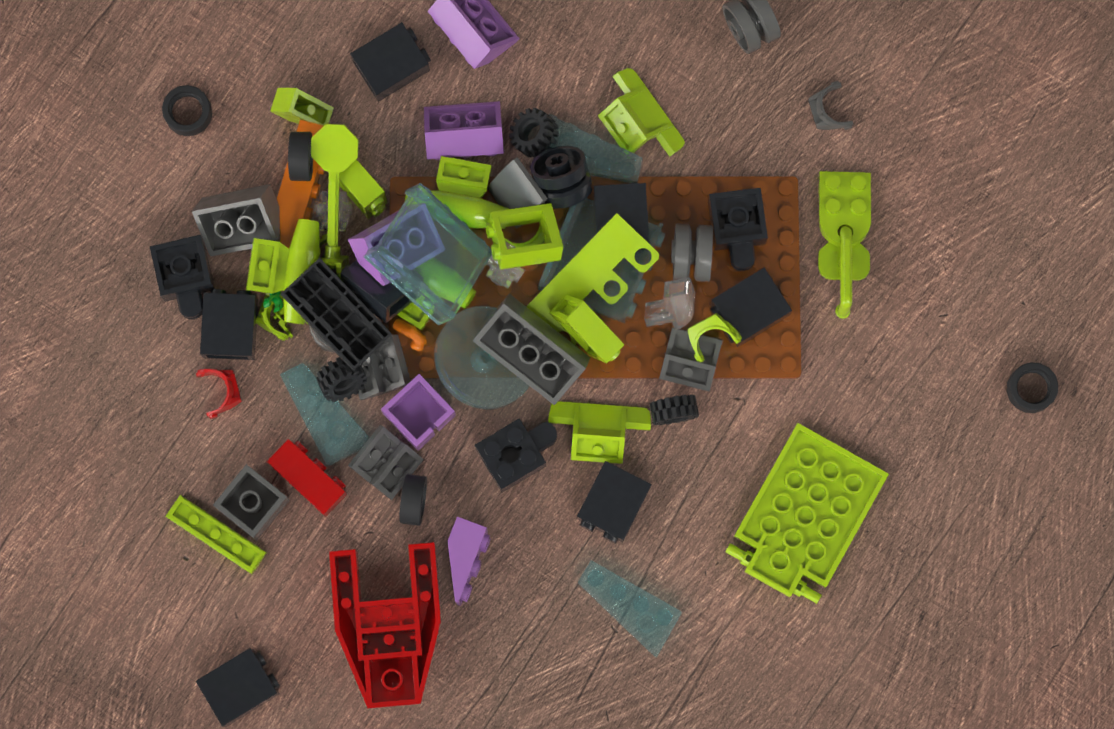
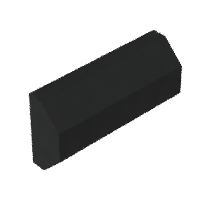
M320 258L281 293L283 298L353 371L392 335Z

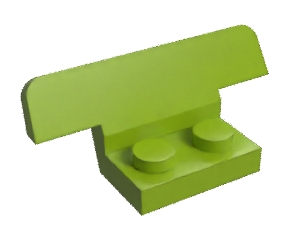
M627 68L612 76L624 92V95L614 100L598 117L625 155H632L648 140L655 137L669 157L681 150L685 144L683 137L633 69Z
M558 401L555 405L551 404L548 418L549 423L573 425L571 460L603 463L607 461L609 463L623 464L625 429L651 430L650 411L642 407Z

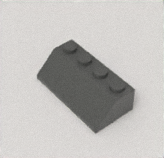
M511 294L506 296L473 339L474 343L553 405L558 402L583 373L591 358Z

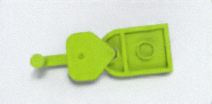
M820 171L819 228L828 243L818 253V270L826 279L840 280V304L836 307L835 313L837 317L844 319L851 312L852 280H862L867 277L870 271V253L861 242L867 236L871 226V173Z

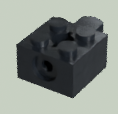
M761 188L709 194L708 208L710 223L713 226L714 251L729 249L731 265L735 270L744 272L751 269L756 260L754 246L765 245L768 239Z
M201 235L150 246L162 299L165 302L177 299L179 312L186 319L195 320L199 318L203 311L201 293L215 289L206 246Z
M519 418L475 444V449L501 493L546 467V461L540 452L555 444L557 431L549 422H541L533 428L526 430Z

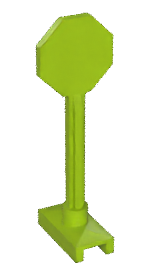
M325 124L311 138V157L324 171L329 173L328 236L325 255L320 259L330 269H336V273H341L343 268L349 264V256L340 255L341 246L338 245L340 172L345 171L358 158L359 139L345 124Z

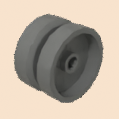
M730 0L723 4L722 10L727 25L735 40L746 54H751L760 49L761 40L771 43L780 38L781 31L778 21L767 0H742V2Z
M676 223L671 250L673 280L686 281L689 277L690 265H694L695 280L700 282L710 281L713 247L712 225L699 224L696 228L695 240H692L690 225Z

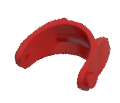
M200 369L196 373V377L218 376L225 381L227 387V396L221 407L206 413L210 419L217 418V414L232 409L242 402L234 370Z

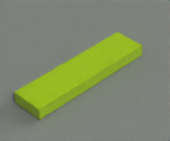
M181 495L165 516L250 574L255 572L267 552Z

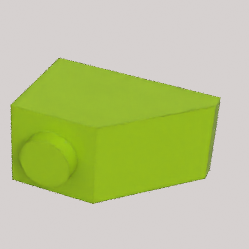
M277 88L270 112L299 124L301 119L324 126L329 124L334 107L298 88Z

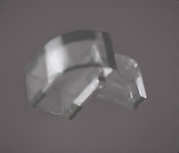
M690 277L665 282L663 299L645 304L644 320L647 327L672 322L676 330L686 326L691 321L694 314L695 291Z

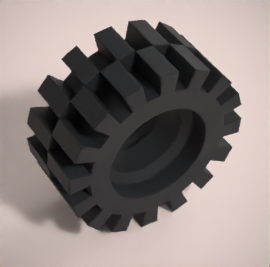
M528 108L525 109L526 114L523 112L518 114L521 117L519 120L514 118L513 122L516 124L515 126H510V130L513 133H509V138L512 139L510 142L517 150L527 157L536 158L540 153L550 149L551 143L556 145L557 140L554 137H559V132L556 131L559 128L555 123L556 121L541 109L533 108L532 111ZM540 125L537 136L528 141L531 130Z
M340 357L336 358V362L329 361L328 366H323L321 368L322 371H318V377H316L324 397L332 402H336L337 399L339 402L344 401L345 397L347 399L352 398V394L357 395L359 393L358 390H363L364 384H367V376L362 366H358L353 371Z
M695 395L667 397L649 404L653 425H669L699 417Z

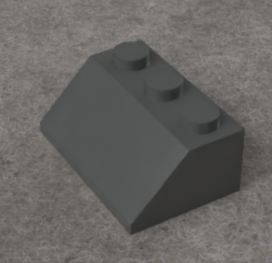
M271 184L203 197L192 210L210 257L252 249L253 238L280 242V210Z

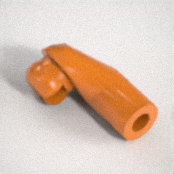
M401 318L395 320L393 329L412 339L410 343L412 349L422 351L424 344H427L426 336L409 322Z

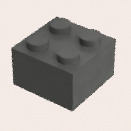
M246 464L213 506L257 541L290 500Z

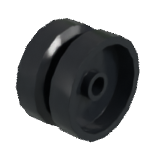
M557 146L547 149L532 160L530 165L532 177L547 197L544 204L551 203L553 209L567 208L584 201L591 194L593 183L584 152L578 147Z

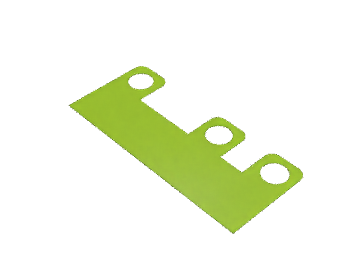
M616 213L526 307L556 331H565L549 312L566 295L583 300L594 289L607 303L615 304L627 292L628 285L613 271V268L625 258L639 272H646L659 259V253ZM645 248L650 251L651 260L648 264L640 265L636 262L635 253L637 250ZM614 280L619 283L620 292L618 295L610 297L605 294L604 285L607 281ZM571 337V342L575 345L577 342Z

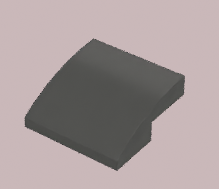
M518 157L513 159L488 186L489 192L497 203L509 209L542 205L547 200L545 194ZM517 225L515 228L517 229L523 225Z
M672 327L659 379L710 392L723 339L704 334L700 335L699 347L705 361L700 363L694 357L695 351L691 345L688 330Z
M391 335L361 364L367 376V384H364L363 390H358L359 399L365 400L405 387L411 382L398 335Z
M379 425L348 466L392 500L403 487L405 475H412L424 459L385 427Z

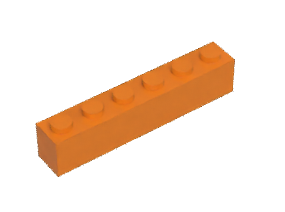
M300 119L297 132H311L313 137L323 125ZM314 159L311 181H291L287 162L279 189L277 202L280 210V243L288 248L290 247L298 219H312L313 208H310L313 198L317 199L319 195L320 184H317L319 176L325 173Z

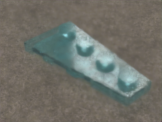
M549 113V116L556 121L555 123L559 128L556 129L559 132V137H554L557 143L556 145L551 143V148L557 146L578 147L584 152L590 175L631 184L638 183L643 163L642 157L615 144L603 141L600 137L578 129L577 126L565 123Z
M304 363L280 374L327 466L359 451L370 437L338 401L326 400L316 377Z
M590 560L578 584L657 658L682 612Z

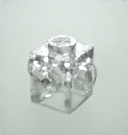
M328 190L321 191L319 200L314 202V216H318L319 231H328ZM339 192V231H345L349 217L352 215V203L348 202L347 192Z
M505 242L507 249L516 248L508 242ZM492 255L486 264L490 267L486 276L495 284L504 286L507 289L512 281L518 283L525 271L522 267L500 270L498 260H494Z

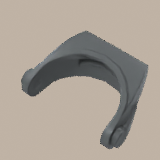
M839 81L832 82L830 86L808 99L816 128L819 130L839 128L848 130L853 128V121L837 122L831 119L823 108V97L828 92L842 87Z

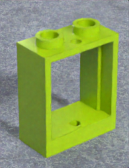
M357 159L345 171L340 172V188L368 219L371 216H379L386 209L385 205L388 202L385 191Z
M551 203L490 213L489 223H486V234L488 238H492V256L494 260H498L500 270L561 261L563 243ZM540 222L545 244L507 249L502 232L503 227Z
M566 295L549 312L589 356L606 364L619 356L620 349L624 346V343L584 301Z

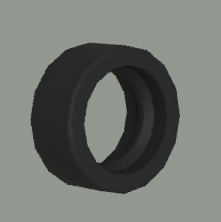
M184 85L174 88L167 94L163 101L162 113L172 131L183 136H194L203 132L210 124L212 106L203 91L194 86ZM183 97H193L202 105L201 117L191 125L178 123L172 113L174 104Z
M311 132L290 133L288 170L291 181H311L312 179Z
M1030 362L1021 365L1010 375L1007 381L1006 392L1009 401L1015 408L1025 413H1037L1043 411L1054 402L1058 394V381L1056 375L1049 367L1041 363ZM1037 373L1045 379L1048 387L1044 399L1036 403H1030L1021 398L1017 385L1019 379L1024 374Z
M405 475L399 512L401 524L421 525L426 501V476Z

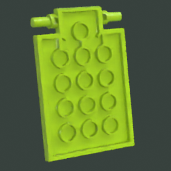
M797 423L734 535L737 539L755 548V553L749 550L745 552L731 543L725 552L740 560V564L746 567L744 572L788 597H791L792 594L798 597L802 595L817 604L822 595L807 587V583L800 579L802 576H805L822 587H827L889 474Z

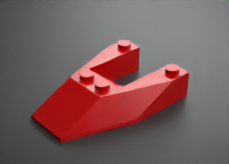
M435 542L408 545L412 597L361 602L358 552L356 549L329 551L335 632L367 709L415 705L422 702L441 624Z

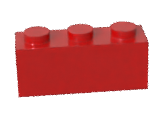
M288 439L267 462L322 515L327 517L347 496L343 490L346 485L335 475L331 479L324 472L327 467L317 458L312 461L305 454L308 450L298 440L293 443Z

